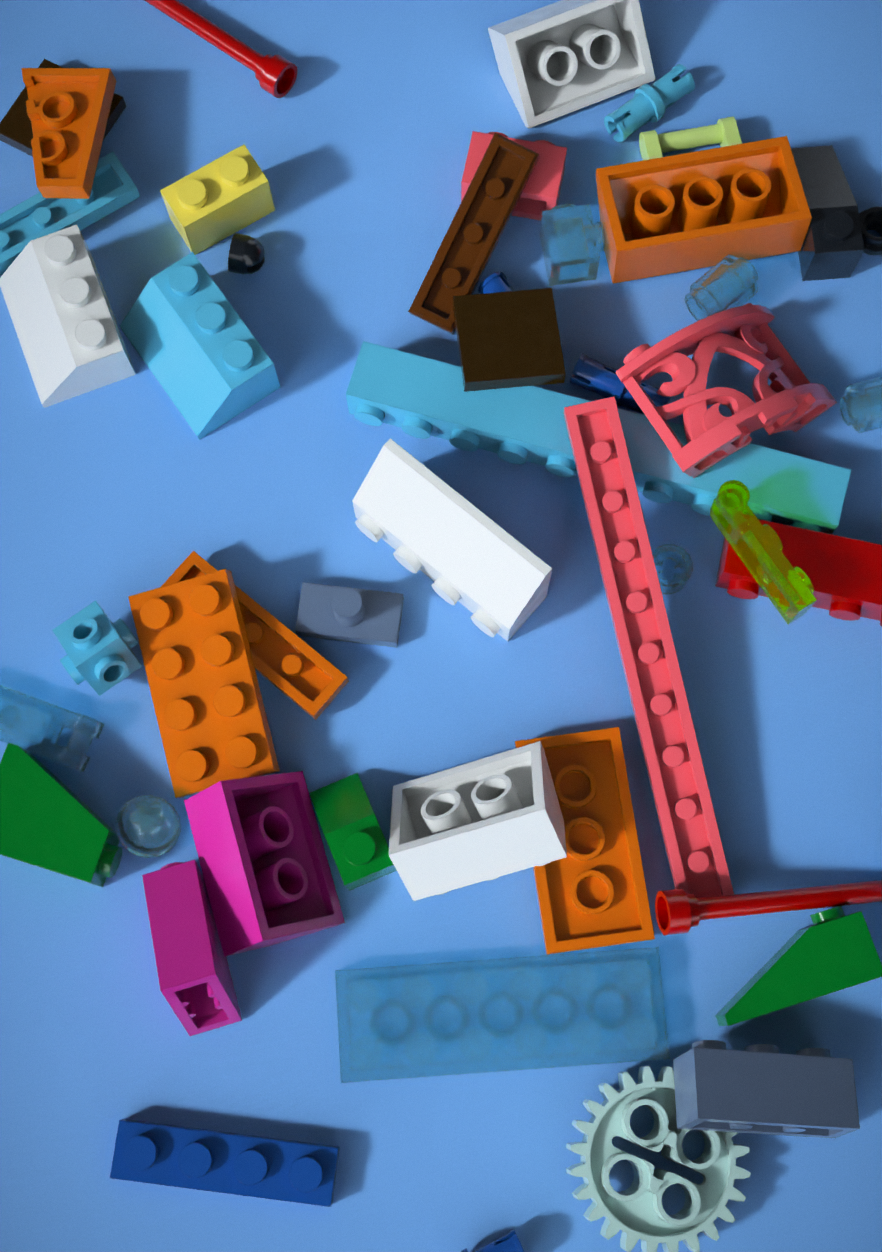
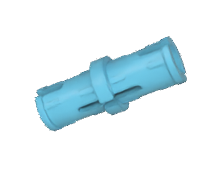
M677 64L670 72L653 84H643L636 89V93L631 100L613 113L605 116L604 124L608 133L611 135L617 129L619 130L613 137L615 141L622 143L629 135L647 122H657L664 116L665 109L695 89V82L690 72L680 78V75L686 71V67Z

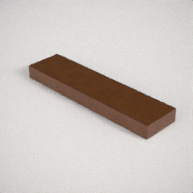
M497 133L494 134L408 311L411 315L452 335L454 334L456 327L453 312V296L473 295L539 160L538 153Z

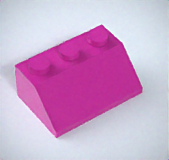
M303 771L223 780L184 800L224 957L269 947L345 923Z

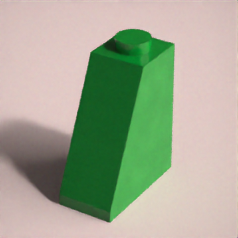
M8 743L0 763V855L103 887L106 877L112 878L119 867L122 847H119L118 844L121 837L35 756L18 745Z

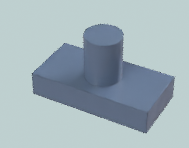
M302 582L295 628L296 635L397 648L404 601L403 594Z

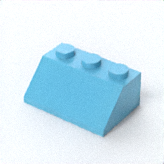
M193 252L151 277L120 325L128 340L199 440L281 388L274 363Z

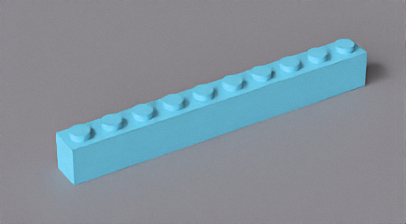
M365 341L362 343L346 391L349 414L354 415L357 420L367 425L381 426L382 423L401 427L403 432L416 438L427 439L431 435L449 440L451 445L464 451L472 452L477 451L479 448L497 453L499 458L509 463L524 464L528 461L545 466L547 471L557 476L572 477L574 474L578 475L563 412L564 407L591 402L589 400L536 386L464 392L460 366ZM618 408L637 491L643 492L642 494L645 498L658 503H669L673 500L692 505L691 508L694 511L707 516H719L721 513L729 516L736 514L832 534L838 527L851 469L750 443L705 470L696 478H693L681 470L672 457V453L645 415ZM667 421L683 446H685L687 440L684 425Z

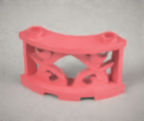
M747 303L743 306L727 309L701 319L666 337L652 347L649 344H642L627 354L623 360L625 365L615 372L668 447L681 470L693 478H696L727 456L749 445L752 441L750 437L751 432L764 428L768 435L788 430L797 432L837 403L823 384L810 383L768 326V323L775 317L767 307ZM715 352L735 356L759 370L752 385L755 402L744 393L733 388L713 387L706 389L708 372ZM693 354L692 359H690L687 356ZM666 372L671 375L672 381L664 382L656 393L663 397H673L683 393V398L656 407L641 384L656 373ZM768 378L772 381L770 385H768ZM720 404L727 406L731 410L732 416H723L719 412ZM683 414V425L687 440L685 446H683L666 420Z

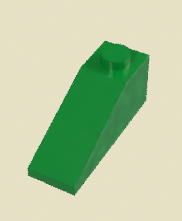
M838 906L810 915L814 926L798 930L716 1014L719 1026L737 1024L882 977V964L862 911L845 915L842 906Z

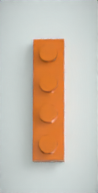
M193 551L161 587L218 570ZM235 585L255 670L316 720L349 682L348 677Z

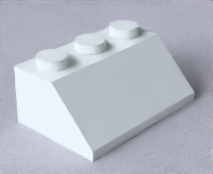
M561 0L488 28L499 73L527 128L535 127L656 80L639 0Z
M76 224L31 240L0 277V288L42 406L46 408L136 375L93 257L78 225Z
M540 741L393 786L389 857L413 901L434 895H442L451 890L483 881L494 880L503 875L535 866H543L552 861L567 857L564 819L545 751Z

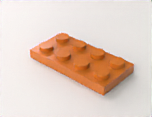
M223 569L128 596L175 798L197 794L219 781L264 776L279 772L280 769L232 572Z
M619 727L515 741V748L538 741L541 742L564 819L567 857L552 861L543 866L533 867L546 955L654 940L655 936Z

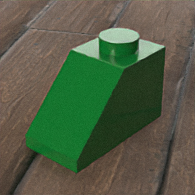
M358 773L309 793L343 883L349 891L397 871L389 857V847Z

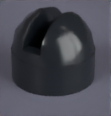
M235 233L229 250L228 271L243 275L259 271L265 262L262 244L258 239Z

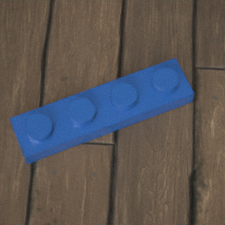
M121 1119L118 1124L110 1178L331 1207L340 1147Z

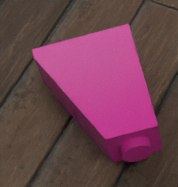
M195 859L184 863H170L163 866L160 870L142 875L160 991L189 1036L242 1021L227 957H224L204 877Z

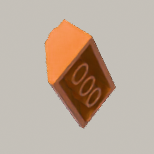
M787 136L596 169L602 243L613 284L801 251L812 220Z

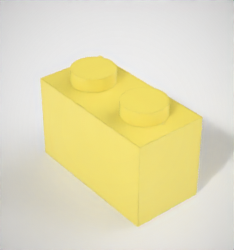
M244 144L160 190L170 220L194 255L275 211L269 181Z

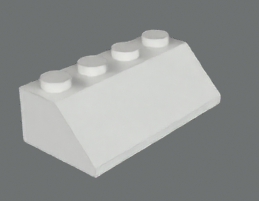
M391 438L383 445L352 500L355 517L357 518L355 521L356 526L372 541L378 542L382 538L395 549L394 557L407 570L414 574L421 570L434 581L431 585L432 588L446 602L455 605L459 601L473 613L470 617L471 620L481 631L490 637H494L498 633L508 642L547 597L552 568Z

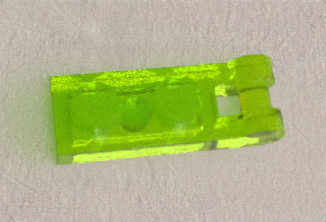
M737 480L727 481L720 486L716 498L710 507V516L789 625L803 616L817 601L812 594L814 593L813 584L801 568L797 566L793 568L782 553L783 546L777 533L769 525H762L747 504L750 499V493L747 486Z

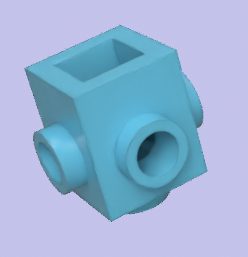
M96 600L52 630L67 653L66 656L60 659L65 670L77 685L86 680L99 696L142 667L131 648L139 643L121 618L113 623Z

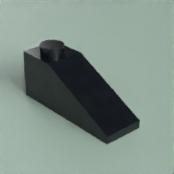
M832 145L791 148L812 216L801 251H798L802 281L850 278L865 249L858 206Z

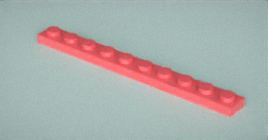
M615 396L564 407L563 414L675 889H683L686 894L693 893L696 898L734 895Z

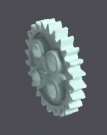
M640 1066L638 1083L634 1082L628 1072L621 1071L618 1073L619 1090L616 1091L607 1083H600L598 1086L604 1101L601 1104L588 1099L583 1101L586 1110L592 1115L589 1122L582 1120L572 1121V1125L584 1134L582 1142H571L566 1145L568 1150L581 1155L580 1163L566 1168L568 1174L583 1177L584 1183L572 1192L573 1197L577 1200L591 1198L593 1202L583 1216L590 1222L604 1216L606 1219L602 1225L600 1235L607 1240L622 1230L620 1248L627 1252H631L639 1239H641L642 1252H657L659 1243L662 1244L664 1252H678L679 1241H683L690 1251L700 1252L697 1234L702 1232L709 1238L717 1241L720 1237L713 1223L718 1217L730 1223L736 1220L725 1206L728 1200L745 1202L746 1197L734 1188L733 1185L735 1179H745L751 1175V1172L736 1166V1158L746 1155L750 1152V1149L746 1146L733 1144L732 1137L738 1134L737 1132L698 1130L704 1137V1151L696 1160L690 1161L683 1153L682 1148L683 1138L690 1130L677 1129L673 1067L662 1066L658 1079L655 1081L650 1067ZM645 1105L653 1114L654 1125L648 1135L639 1138L631 1130L630 1118L636 1108ZM615 1136H619L644 1149L654 1152L661 1151V1155L664 1158L701 1173L704 1178L703 1182L695 1184L670 1171L660 1168L654 1170L652 1163L614 1147L612 1139ZM626 1159L633 1167L634 1179L631 1186L625 1191L616 1192L610 1184V1170L615 1163ZM678 1183L684 1190L685 1204L678 1213L667 1215L662 1205L663 1193L670 1185Z

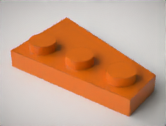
M21 68L23 82L27 87L28 94L26 107L27 115L32 124L33 139L31 140L37 188L44 198L89 199L117 82L111 68Z

